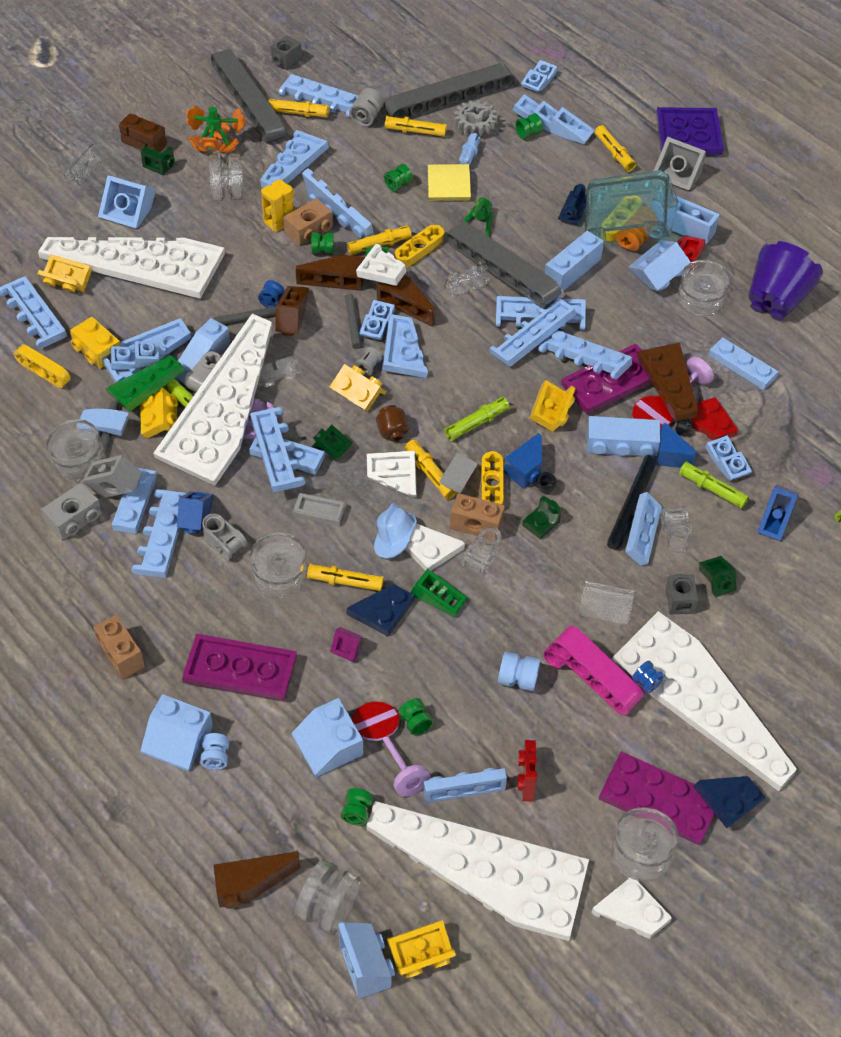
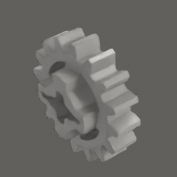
M469 100V104L461 103V107H456L454 126H458V131L464 130L465 135L475 133L482 136L483 132L489 134L490 129L494 130L495 125H497V110H493L492 105L487 106V102L480 104L479 100L476 102Z

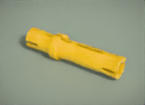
M271 98L268 100V103L275 112L300 114L309 118L310 116L328 118L329 105L314 104L311 101H306L305 103Z
M386 116L385 129L400 130L403 133L408 131L443 137L446 134L447 124L411 120L409 117L397 118Z
M604 125L598 126L594 134L610 151L613 159L619 162L626 172L634 170L637 163L628 154V150L618 143Z
M408 225L392 230L386 229L380 234L348 242L347 249L349 254L353 256L366 252V247H374L375 244L392 246L398 241L412 238L411 230Z
M417 440L409 441L405 446V450L415 451L416 467L424 471L446 500L453 498L457 492L439 483L444 473L435 464L432 455L426 453Z
M310 563L307 572V579L329 582V585L333 586L336 583L380 591L384 582V576L338 569V566L334 565L326 567Z

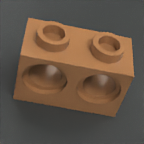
M117 615L93 626L98 645L122 680L145 668L140 649Z

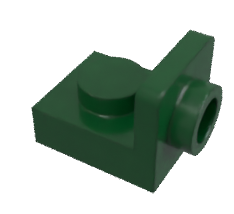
M146 146L140 151L142 166L146 169L164 175L174 166L175 158L173 148L168 147L163 153Z
M331 424L326 431L323 428L319 430L313 437L316 442L311 447L316 449L319 446L334 461H337L352 445V442Z
M543 495L540 498L539 506L523 520L522 526L541 540L560 523L562 509L554 500H550Z
M722 556L699 562V571L711 582L712 594L715 597L737 589L735 568Z

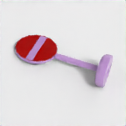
M696 356L688 359L686 368L690 375V383L695 380L699 384L707 385L713 381L714 373L704 360ZM651 395L643 397L633 406V419L660 420V431L662 424L666 423L670 426L673 421L660 396Z
M377 701L365 703L357 708L353 714L352 722L361 737L370 741L383 740L402 770L394 779L393 786L397 794L401 797H408L424 789V781H428L431 777L427 768L419 764L407 767L389 738L399 726L397 711L391 705Z

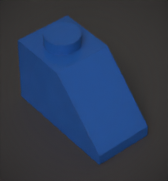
M537 433L505 457L503 473L523 489L530 484H535L538 476L541 474L542 435L540 433Z
M776 484L757 532L781 541L799 492Z
M190 491L181 496L178 503L177 527L184 528V532L198 533V530H202V522L210 513L214 494Z

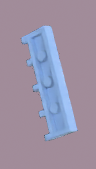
M293 74L288 77L279 89V95L281 96L288 93L294 95L296 101H300L303 98L312 101L314 104L329 105L330 112L335 113L336 110L346 112V117L351 118L349 110L358 95Z
M25 276L0 287L1 296L7 294L11 296V299L7 301L8 307L14 308L18 306L22 311L17 314L19 322L28 320L32 325L27 328V333L30 336L35 334L40 336L41 339L36 341L38 348H44L67 337L65 329Z
M497 296L496 327H500L501 320L516 321V327H520L521 321H532L538 316L537 310L540 307L546 310L553 302H550L545 307H541L527 297ZM562 299L574 307L576 315L566 323H580V330H585L586 300ZM565 324L560 329H565Z
M559 297L555 298L552 301L553 304L546 310L540 307L537 310L538 316L531 322H521L522 329L513 336L506 334L504 336L505 342L498 348L491 346L489 348L490 353L511 367L576 315L575 308Z
M556 330L547 337L538 348L539 352L545 353L547 350L554 352L555 357L558 359H562L564 356L571 358L577 366H581L583 363L593 366V371L596 373H600L602 370L611 373V378L615 380L632 365L631 356Z
M282 407L250 413L272 492L300 487L306 483L304 477L295 478L292 471L298 469L300 463L298 460L289 461L287 452L292 451L295 447L292 441L284 442L281 433L289 430L288 424H278L276 417L284 414Z
M155 490L154 497L161 499L159 507H151L149 510V514L155 516L156 519L153 527H144L143 534L150 536L147 547H138L137 554L144 556L142 565L132 566V573L166 578L180 528L177 527L179 498L186 493Z

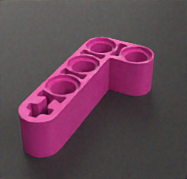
M568 626L543 652L545 660L555 668L559 669L566 663L608 705L621 715H627L644 696L642 689L584 633L574 626Z

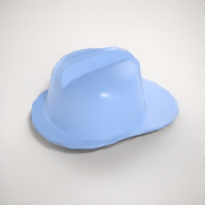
M392 503L389 509L382 512L377 518L378 534L374 543L375 553L379 557L387 559L393 558L405 550L416 526V517L411 513H406L397 504Z

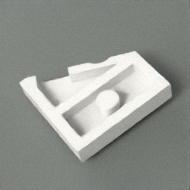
M375 244L356 272L360 278L397 286L406 273V266L400 260H396L391 253L383 252L379 244Z
M415 451L367 454L368 479L410 497L417 498Z
M416 524L405 550L425 571L427 568L432 571L464 550L465 543Z
M633 876L594 906L591 912L596 917L604 916L615 921L616 925L625 929H632L637 934L651 939L670 923L672 919Z

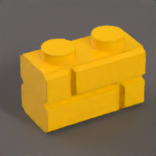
M280 179L271 183V186L268 185L261 189L263 221L274 232L283 229V217L296 210L293 204V196L295 195L293 188Z

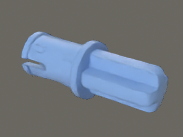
M472 133L468 136L467 142L462 146V153L459 158L460 164L470 165L473 157L478 153L477 147L481 142L480 136L475 140L478 134Z

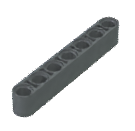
M227 49L211 54V63L214 70L264 142L267 143L285 137L286 132L282 121L232 50Z
M498 63L393 95L386 99L384 108L390 117H409V119L506 90L513 86L515 77L504 63Z
M461 221L446 232L445 237L450 246L537 305L545 307L561 295V288L554 279L467 222Z

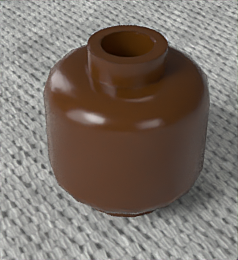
M389 405L380 409L376 422L381 437L390 439L392 442L403 439L404 434L409 430L404 410L396 405Z

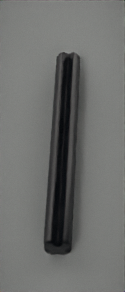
M646 455L608 538L607 546L614 550L620 548L635 514L639 495L644 493L657 461L655 456Z

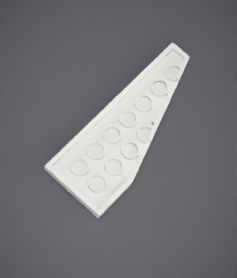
M47 237L38 254L39 258L49 260L50 254L89 265L93 268V272L201 299L225 255L224 247L187 238H176V241H165V238H156V241H144L142 238L108 237L107 241L97 240L96 237H88V240H75L74 237Z
M254 314L249 317L153 454L156 459L216 486L241 448L273 329L271 321Z
M659 611L611 658L631 679L635 671L644 662L650 660L657 671H662L665 674V678L649 694L777 791H780L795 774L797 768L700 641ZM636 683L640 688L643 689V686L640 683Z
M377 801L374 802L367 822V831L393 848L396 846L408 854L410 859L416 863H422L431 869L433 874L462 893L471 895L483 903L485 908L490 911L494 910L513 926L569 941L589 859Z

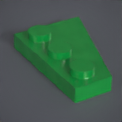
M169 355L107 387L106 390L130 412L182 373L184 368L180 362Z

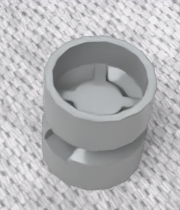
M372 88L363 89L349 110V115L354 123L363 127L370 126L384 105L382 95Z

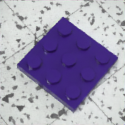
M657 107L656 117L661 151L667 137L702 149L706 151V155H722L723 142L717 108Z

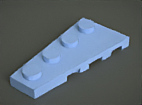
M296 130L293 140H289L285 145V151L283 153L280 152L276 157L277 162L271 164L260 179L261 187L271 186V183L278 179L288 184L329 148L328 141Z
M309 168L302 173L309 202L315 198L319 199L333 211V217L338 220L339 224L351 229L358 238L374 235L372 224L352 206L348 209L343 198L337 193L333 196L327 189L328 185L322 180L317 182Z
M180 318L120 342V346L135 347V341L158 342L160 360L189 341L191 333ZM111 354L103 358L104 366L115 383L145 368L111 369Z

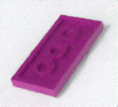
M633 344L619 351L632 357V365L617 380L612 379L609 372L603 370L600 373L594 372V367L589 365L562 378L561 385L565 390L570 386L575 387L573 394L575 402L588 415L652 384L637 359L638 351H642V349L637 344Z
M196 634L182 680L183 683L285 701L297 659V651Z
M622 751L599 795V800L698 845H701L714 815V812L693 788L694 783Z

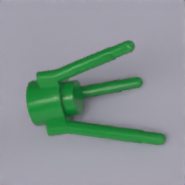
M479 198L474 208H471L469 214L463 220L468 223L472 217L478 220L486 218L485 235L488 237L493 213L490 212L492 203L486 198Z

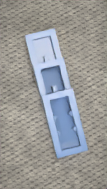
M525 94L512 109V111L525 119L528 115L538 114L544 130L578 143L585 144L595 131L562 107L557 111L545 101H542L539 105Z

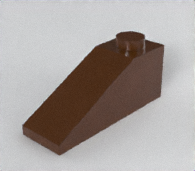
M339 255L297 265L296 284L361 291L364 278L358 277L356 270L365 257Z
M404 274L397 286L378 282V301L393 304L395 309L433 327L435 324V308L410 277Z
M287 286L276 305L275 332H281V334L286 336L298 334L303 321L309 288Z
M299 852L214 864L219 908L234 909L242 904L249 903L300 869Z

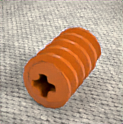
M648 207L640 208L615 234L616 242L629 251H637L658 228L654 212Z

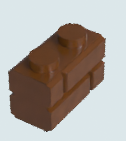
M130 113L119 124L121 141L140 150L146 146L158 152H161L167 145L165 127Z

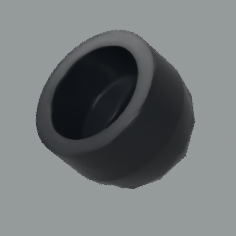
M692 420L678 421L675 432L680 435L690 434L692 431L687 429L688 425L694 427Z
M549 472L541 473L537 479L538 489L542 493L553 491L557 482L556 477Z

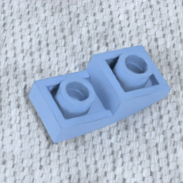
M540 60L534 70H529L521 86L539 93L557 73V66Z
M373 300L369 314H366L359 334L382 340L387 331L389 316L394 314L395 305Z
M135 341V347L111 346V369L113 370L140 368L159 361L158 342Z
M86 409L82 412L76 430L99 436L101 431L122 436L129 419V413L112 409Z
M728 435L706 444L705 448L710 457L729 481L751 474L752 471L742 452H736Z

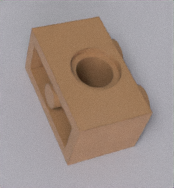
M315 198L283 217L284 233L299 246H302L311 241L312 232L322 234L333 227V211L319 199Z
M458 493L451 510L450 529L497 541L503 525L505 505Z

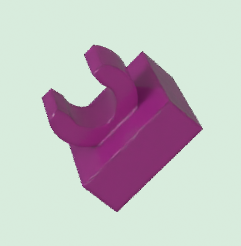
M339 627L335 631L330 652L353 662L357 659L363 636Z

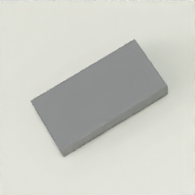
M457 452L439 483L461 494L478 463Z
M299 493L293 509V517L340 526L346 509V502Z

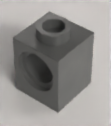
M286 35L271 46L272 62L288 70L302 59L301 43Z
M670 575L665 589L669 615L695 614L698 595L694 575Z

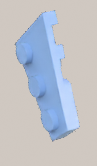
M390 314L382 370L427 378L428 370L423 363V354L418 346V337L412 318Z

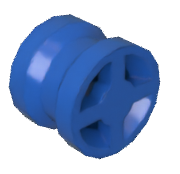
M268 280L265 282L263 290L260 291L258 300L267 308L276 307L285 289L280 283Z
M650 660L644 662L632 676V680L635 683H640L643 686V691L647 694L653 692L665 678V674L662 671H657Z

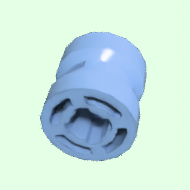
M219 733L206 734L202 741L204 752L201 754V766L211 770L225 768L228 761L226 751L229 748V738Z

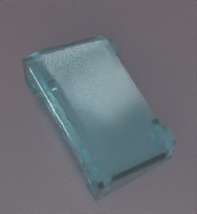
M656 170L591 180L586 191L585 232L589 231L604 242L606 240V231L645 227L647 234L653 238L670 237L679 201L669 175L664 171Z

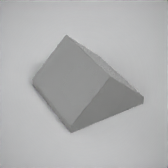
M667 137L652 177L690 191L702 174L706 151Z

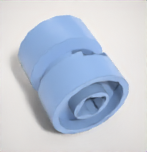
M505 651L500 667L498 684L509 687L518 684L520 689L534 692L541 659L531 656L521 659L518 653Z

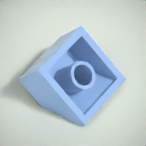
M108 175L98 217L138 228L152 208L156 188Z
M660 240L628 268L648 288L661 291L670 284L669 281L672 278L682 275L691 262L677 242Z
M162 694L149 717L141 753L189 772L203 748V737L206 734H210L213 729L211 712Z
M339 698L315 708L292 732V737L315 778L364 755L363 739Z
M339 923V946L358 999L391 988V977L395 976V972L390 958L385 960L382 950L385 949L381 933H375L372 924Z

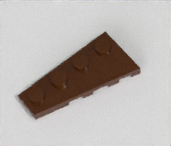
M680 342L638 351L637 359L674 421L678 422L697 417L698 409Z

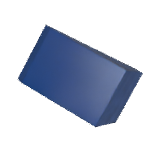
M662 424L657 465L681 468L687 461L694 466L697 452L668 424Z

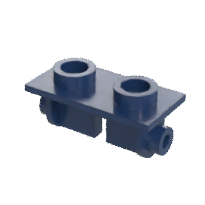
M583 184L576 185L573 191H570L558 220L579 224L590 199V196L586 195V189Z

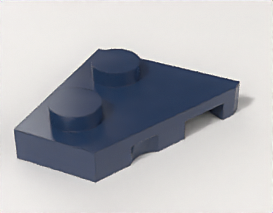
M392 584L347 608V615L388 637L415 601V595Z
M749 776L699 780L693 785V788L726 828L730 827L766 798Z

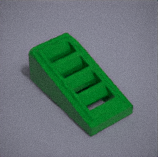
M428 568L410 592L418 599L452 617L457 614L468 599V597ZM426 584L430 586L429 589L425 587ZM435 589L439 590L437 595L432 593ZM443 594L448 595L445 601L441 599ZM454 598L457 602L452 607L449 605V602Z

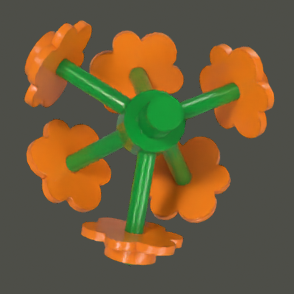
M193 106L192 109L187 110V125L191 126L193 130H198L199 125H203V122L207 121V126L201 137H189V141L196 150L230 153L236 149V145L239 144L238 139L234 138L228 141L226 133L230 131L228 123H232L237 133L243 130L245 116L241 113L240 108H237L233 113V118H221L217 114V108L215 107L209 108V115L207 117H204V111L199 109L198 106ZM216 138L223 140L224 144L222 145Z

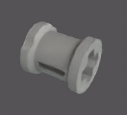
M367 347L363 351L361 359L356 360L354 365L365 372L364 377H369L373 373L374 366L381 362L382 355L376 348Z

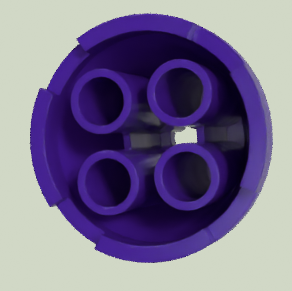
M778 241L777 244H768L766 242L758 254L748 295L751 301L750 307L756 312L765 311L770 313L772 318L782 321L818 285L823 275L822 266L817 263L815 264L807 257L809 253L794 244Z

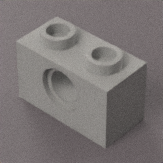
M123 455L92 462L82 482L100 497L107 498L133 492L139 484L138 480L142 471Z
M81 482L41 509L45 524L62 541L76 534L79 529L89 522L95 521L102 514L99 499Z

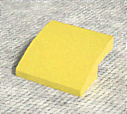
M469 164L428 165L429 201H470Z

